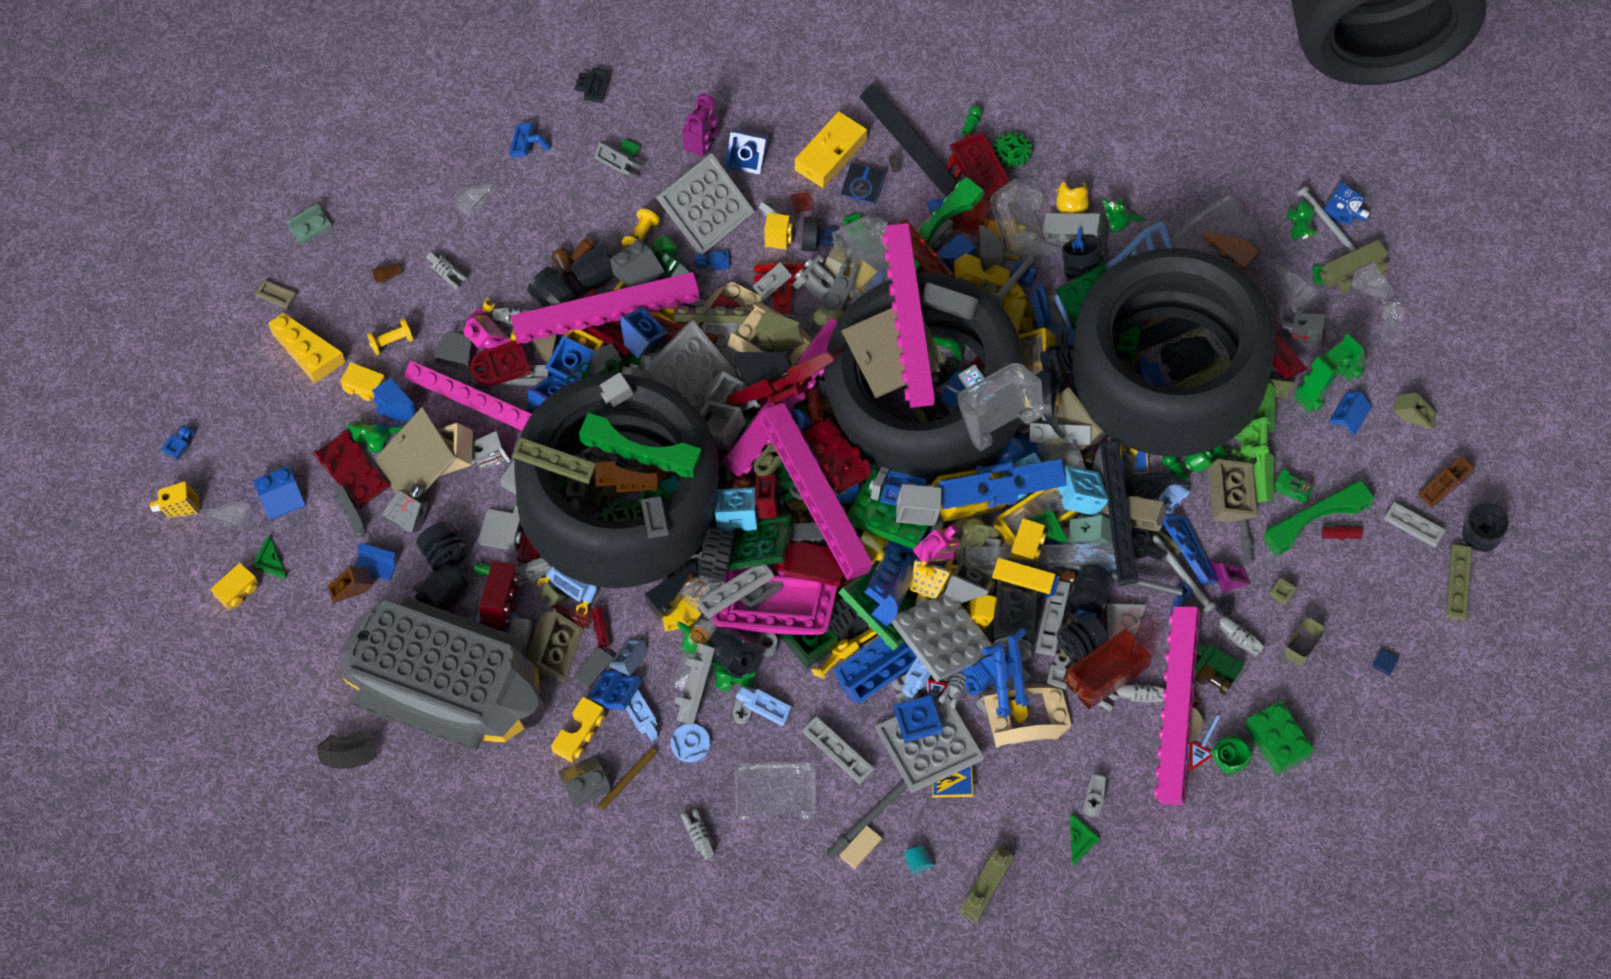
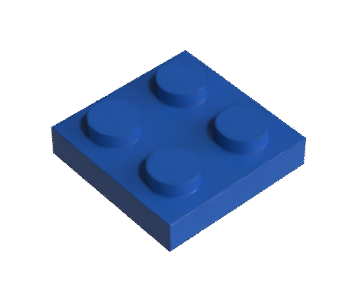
M932 695L893 705L904 743L943 733Z

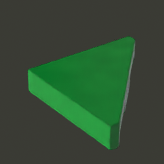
M1052 509L1027 519L1045 525L1043 533H1046L1045 537L1067 543L1068 539Z
M267 535L252 567L286 579L287 576L270 536Z
M1073 813L1070 815L1072 864L1075 865L1100 838Z

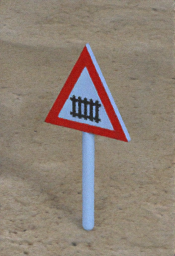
M928 679V696L932 695L933 699L940 697L948 683Z
M1216 715L1202 745L1193 741L1190 742V772L1213 757L1210 753L1211 751L1205 748L1220 715Z

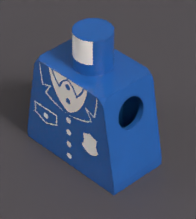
M1340 182L1324 210L1332 220L1351 225L1355 218L1366 222L1370 214L1369 211L1362 209L1364 197Z

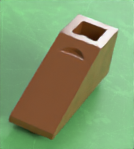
M1206 231L1202 233L1205 237L1203 240L1211 247L1213 244L1218 247L1217 252L1223 257L1229 256L1233 260L1231 263L1239 270L1241 268L1246 270L1260 254L1259 250L1245 239Z

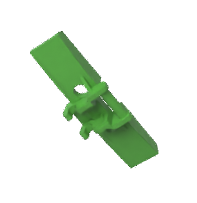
M1268 383L1264 399L1253 419L1241 433L1234 437V439L1241 441V451L1232 450L1234 458L1244 459L1245 463H1252L1256 504L1273 500L1274 456L1269 453L1268 431L1271 433L1275 432V388L1271 383ZM1257 457V462L1253 464L1254 458Z

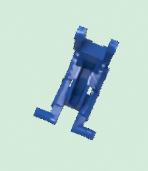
M1020 628L1013 635L1008 636L1009 655L1004 652L1002 643L997 642L995 645L982 648V653L989 655L988 657L961 670L967 676L965 686L972 695H977L984 691L986 687L996 684L999 704L996 714L998 716L1002 714L1003 718L1010 715L1006 683L1008 678L1012 677L1014 679L1016 705L1021 704L1022 707L1029 705V698L1025 694V677L1023 676L1021 650L1018 641L1026 634L1024 628Z

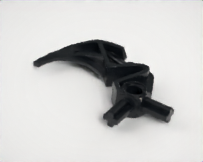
M1058 330L1056 346H1047L1045 351L1040 353L1043 370L1034 375V395L1036 403L1054 432L1061 439H1064L1065 433L1058 424L1055 408L1061 383L1064 381L1063 373L1070 372L1073 374V352L1068 347V331Z
M1163 473L1142 474L1133 477L1126 483L1127 496H1139L1143 499L1152 500L1157 493L1170 485H1181L1188 488L1191 482ZM1132 527L1136 561L1147 556L1160 562L1165 561L1167 552L1152 545L1149 531Z

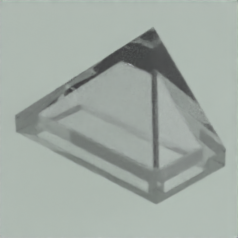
M682 652L671 688L685 691L691 666L685 665L687 657L694 658V654Z

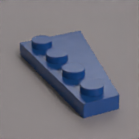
M1166 513L1163 524L1196 573L1198 580L1206 585L1217 583L1218 579L1187 517Z

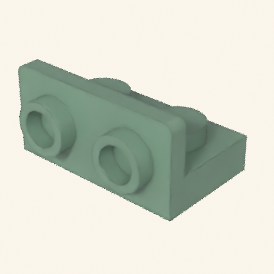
M319 204L308 207L305 211L294 215L287 221L289 230L300 245L332 227Z

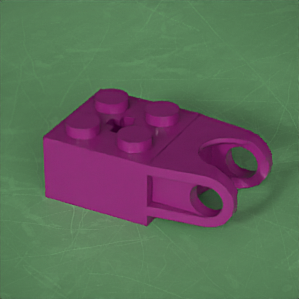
M699 94L696 106L692 113L688 114L686 124L682 130L684 150L702 157L706 151H710L712 147L711 141L713 138H717L720 130L718 128L719 118L717 117L715 100L707 94Z

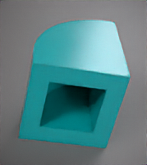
M673 474L657 483V487L672 495L678 484L675 475Z
M918 846L905 851L904 858L912 875L935 866L926 846Z

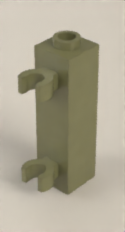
M1376 240L1325 264L1320 273L1321 278L1329 288L1339 285L1340 290L1345 294L1353 286L1350 279L1372 268H1375L1379 277L1385 275V270H1388L1389 267L1384 261L1389 253L1381 242Z
M995 847L961 906V915L978 924L1013 863L1014 856L1009 850Z

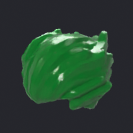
M1237 734L1221 738L1211 748L1210 752L1216 765L1226 774H1235L1246 769L1252 759L1251 748Z

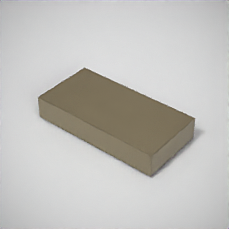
M265 279L255 293L257 297L285 309H289L297 297L296 292Z

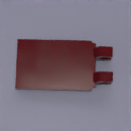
M798 541L796 543L793 542V544L789 542L785 562L774 563L771 566L772 569L784 572L785 576L841 587L845 578L830 548Z

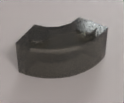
M360 731L348 737L330 735L316 746L320 763L331 768H354L366 765L377 757L374 740Z

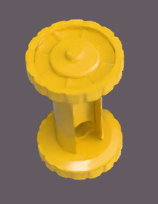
M648 209L638 210L637 218L639 222L631 236H625L622 239L621 243L624 248H627L637 240L643 242L650 227L658 226L660 219L654 212Z
M404 318L400 319L401 327L374 338L371 332L367 333L369 345L376 356L380 355L379 347L403 337H406L409 342L413 341L411 329Z

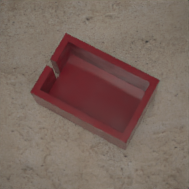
M492 561L479 604L480 624L502 632L505 631L506 627H509L511 615L509 614L514 611L515 607L514 597H518L519 585H516L519 578V573H516V564Z

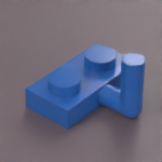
M532 122L516 124L509 155L512 158L528 156L531 142H538L546 151L551 148L550 144L540 134L533 135L535 126Z

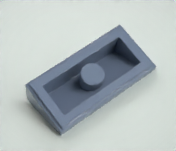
M628 639L612 659L609 666L630 676L647 655L648 648L644 640Z

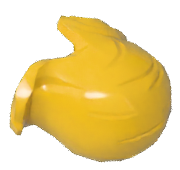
M1062 182L1060 187L1056 189V206L1060 213H1086L1089 207V190L1086 183H1083V187L1070 189L1065 182Z

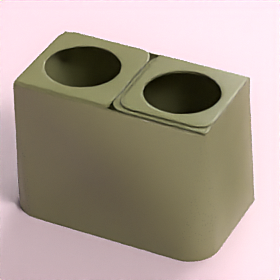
M1310 618L1303 621L1288 643L1284 654L1285 658L1300 667L1303 666L1309 655L1303 657L1291 650L1290 647L1302 629L1316 636L1319 640L1325 632V628L1321 624Z

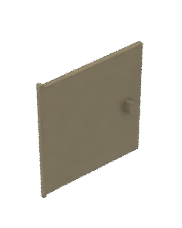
M892 308L841 330L875 398L907 385V383L902 381V371H905L904 365H900L899 354L902 353V349L897 346V336L900 335L899 330L895 331L894 319H897V314L892 312ZM927 346L931 373L940 372Z
M421 407L374 460L395 494L399 490H411L414 483L423 486L424 493L457 456L453 454L425 408Z

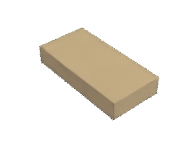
M866 826L840 854V857L856 870L882 841V838Z

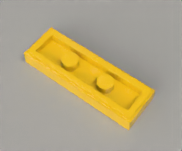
M998 558L992 578L1050 594L1055 574Z

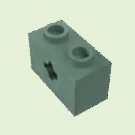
M1094 514V517L1079 516L1078 519H1071L1068 542L1076 546H1080V544L1092 546L1112 543L1110 519L1106 518L1104 514Z

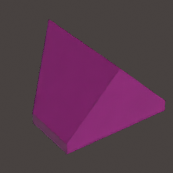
M1209 559L1222 592L1250 585L1244 567Z

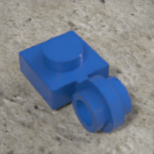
M728 250L710 252V258H707L705 254H698L695 256L694 265L699 269L706 268L708 264H711V271L730 269Z
M189 425L181 426L178 431V437L171 434L162 446L161 451L178 461L189 446L185 440L189 441L194 436V430Z
M1181 584L1178 586V588L1184 589L1186 593H1183L1182 596L1176 595L1170 613H1173V607H1185L1182 601L1189 599L1192 593L1188 585Z

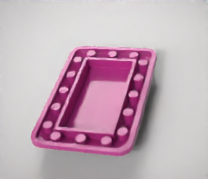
M772 564L766 565L772 572L775 570L772 569ZM751 567L736 570L727 568L726 576L721 581L720 587ZM778 571L779 576H774L771 580L783 581L784 586L779 592L753 611H750L739 599L715 614L713 622L719 627L754 632L801 635L823 634L830 625L838 586L794 577H785L784 572Z

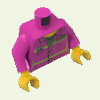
M490 298L484 301L482 308H478L469 315L465 323L466 326L463 329L465 337L469 338L476 347L484 350L516 341L514 330L511 337L508 338L487 314L485 315V313H491L495 306V303L492 306L488 305Z
M951 524L948 528L933 530L913 549L921 561L917 568L919 575L929 578L932 568L927 565L943 564L946 561L945 569L955 571L957 566L952 564L953 560H955L954 551L960 545V541L956 537L960 533V529L955 524Z

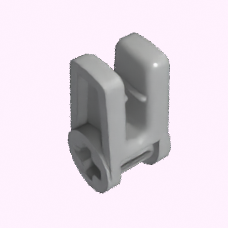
M1092 775L1083 806L1085 814L1090 817L1098 816L1102 810L1106 782L1104 776Z

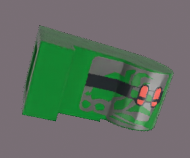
M1282 469L1275 483L1274 491L1302 503L1307 502L1313 486L1307 481L1289 475V471Z

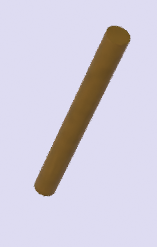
M651 747L597 806L604 811L657 754V751Z

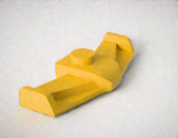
M869 626L870 630L851 640L844 639L831 650L832 655L820 668H812L814 676L826 678L825 674L841 658L846 659L859 649L858 645L877 633Z

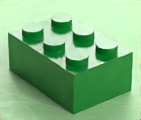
M1282 701L1247 718L1244 727L1276 776L1311 758L1314 749Z

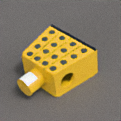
M186 482L159 489L158 500L150 501L152 512L162 510L167 517L200 513L199 496Z
M915 559L913 579L910 586L911 591L918 593L915 605L924 603L929 598L936 599L941 595L953 571L930 564L927 566L932 568L931 576L929 578L923 577L917 573V568L921 561L920 559Z

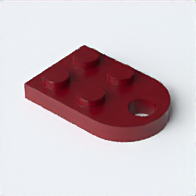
M517 341L483 350L473 357L470 364L473 379L484 386H494L531 374L521 343L517 344ZM477 368H485V371L481 374L475 372Z

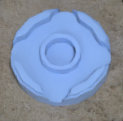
M695 723L693 725L683 724L674 731L675 733L671 738V747L675 756L680 760L696 762L704 758L709 752L711 746L710 735L704 727L698 726Z

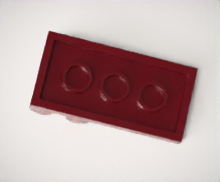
M983 132L950 144V149L965 177L984 191V196L978 202L977 207H982L983 203L1007 194L1010 196L1013 194L1014 188Z
M829 418L801 432L804 440L809 444L811 453L817 458L821 471L825 473L827 481L837 494L871 477L867 459L861 460L858 448L856 446L852 448Z
M345 429L341 431L340 436L320 450L316 449L313 451L317 461L339 486H343L348 497L359 509L390 487L389 483L364 456L358 444L352 442Z

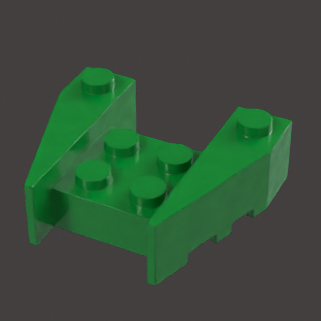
M1347 333L1343 341L1320 358L1318 356L1311 366V374L1305 375L1303 379L1305 382L1297 388L1294 399L1309 414L1313 410H1320L1324 405L1323 401L1329 386L1336 380L1338 375H1343L1349 382L1353 378L1358 379L1363 375V369L1366 364L1364 348Z

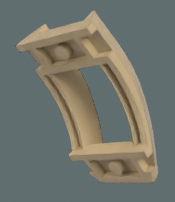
M729 282L716 289L704 306L711 308L721 293L735 300L741 307L748 309L751 313L754 309L753 304H763V299L752 291L734 282ZM695 322L702 330L703 322Z
M761 303L753 304V311L735 334L731 333L728 347L734 348L739 352H763L753 345V342L758 337L755 327L765 310L778 315L781 314ZM802 329L804 343L797 346L789 358L792 362L790 367H793L812 342L811 336Z
M1041 683L1024 684L1025 694L1042 693L1050 725H1034L1012 729L1009 716L1003 718L1002 714L999 716L996 714V709L999 707L997 690L983 691L982 696L995 747L999 748L1006 744H1017L1042 739L1056 740L1070 729L1071 721L1062 689ZM1014 685L1007 686L1008 697L1015 696Z

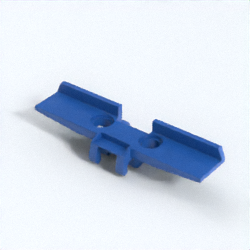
M1062 459L1015 468L1012 461L1008 460L1005 463L992 466H977V475L938 482V486L941 488L943 510L990 501L987 504L989 509L1006 503L1012 505L1018 501V495L1066 486ZM1006 471L1007 477L989 481L991 473ZM1018 475L1024 480L1022 486H1017L1015 483V478ZM980 484L983 485L984 493L979 490Z

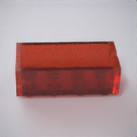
M1125 628L1065 671L1063 682L1074 694L1078 692V699L1090 710L1149 668L1152 655L1141 644L1137 646L1135 652L1138 640Z

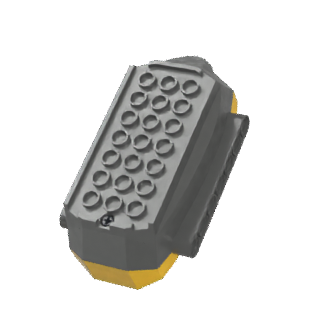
M403 597L400 605L383 600L376 608L356 618L339 653L342 678L347 684L358 690L353 705L472 751L478 750L482 740L506 742L522 730L535 726L544 717L546 708L540 694L538 669L535 664L522 655L526 646L524 640L408 597Z

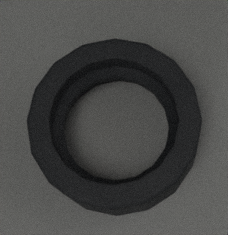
M804 217L802 251L816 252L819 217Z

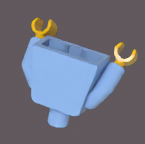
M553 567L546 573V578L538 580V587L543 583L550 582L577 601L583 600V603L577 606L576 611L578 614L581 608H585L586 611L583 616L588 615L589 610L587 606L589 603L591 604L597 592V586L574 580Z

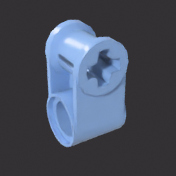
M1181 485L1168 486L1159 497V500L1164 503L1166 513L1172 514L1177 506L1182 503L1181 500L1188 496L1190 490Z

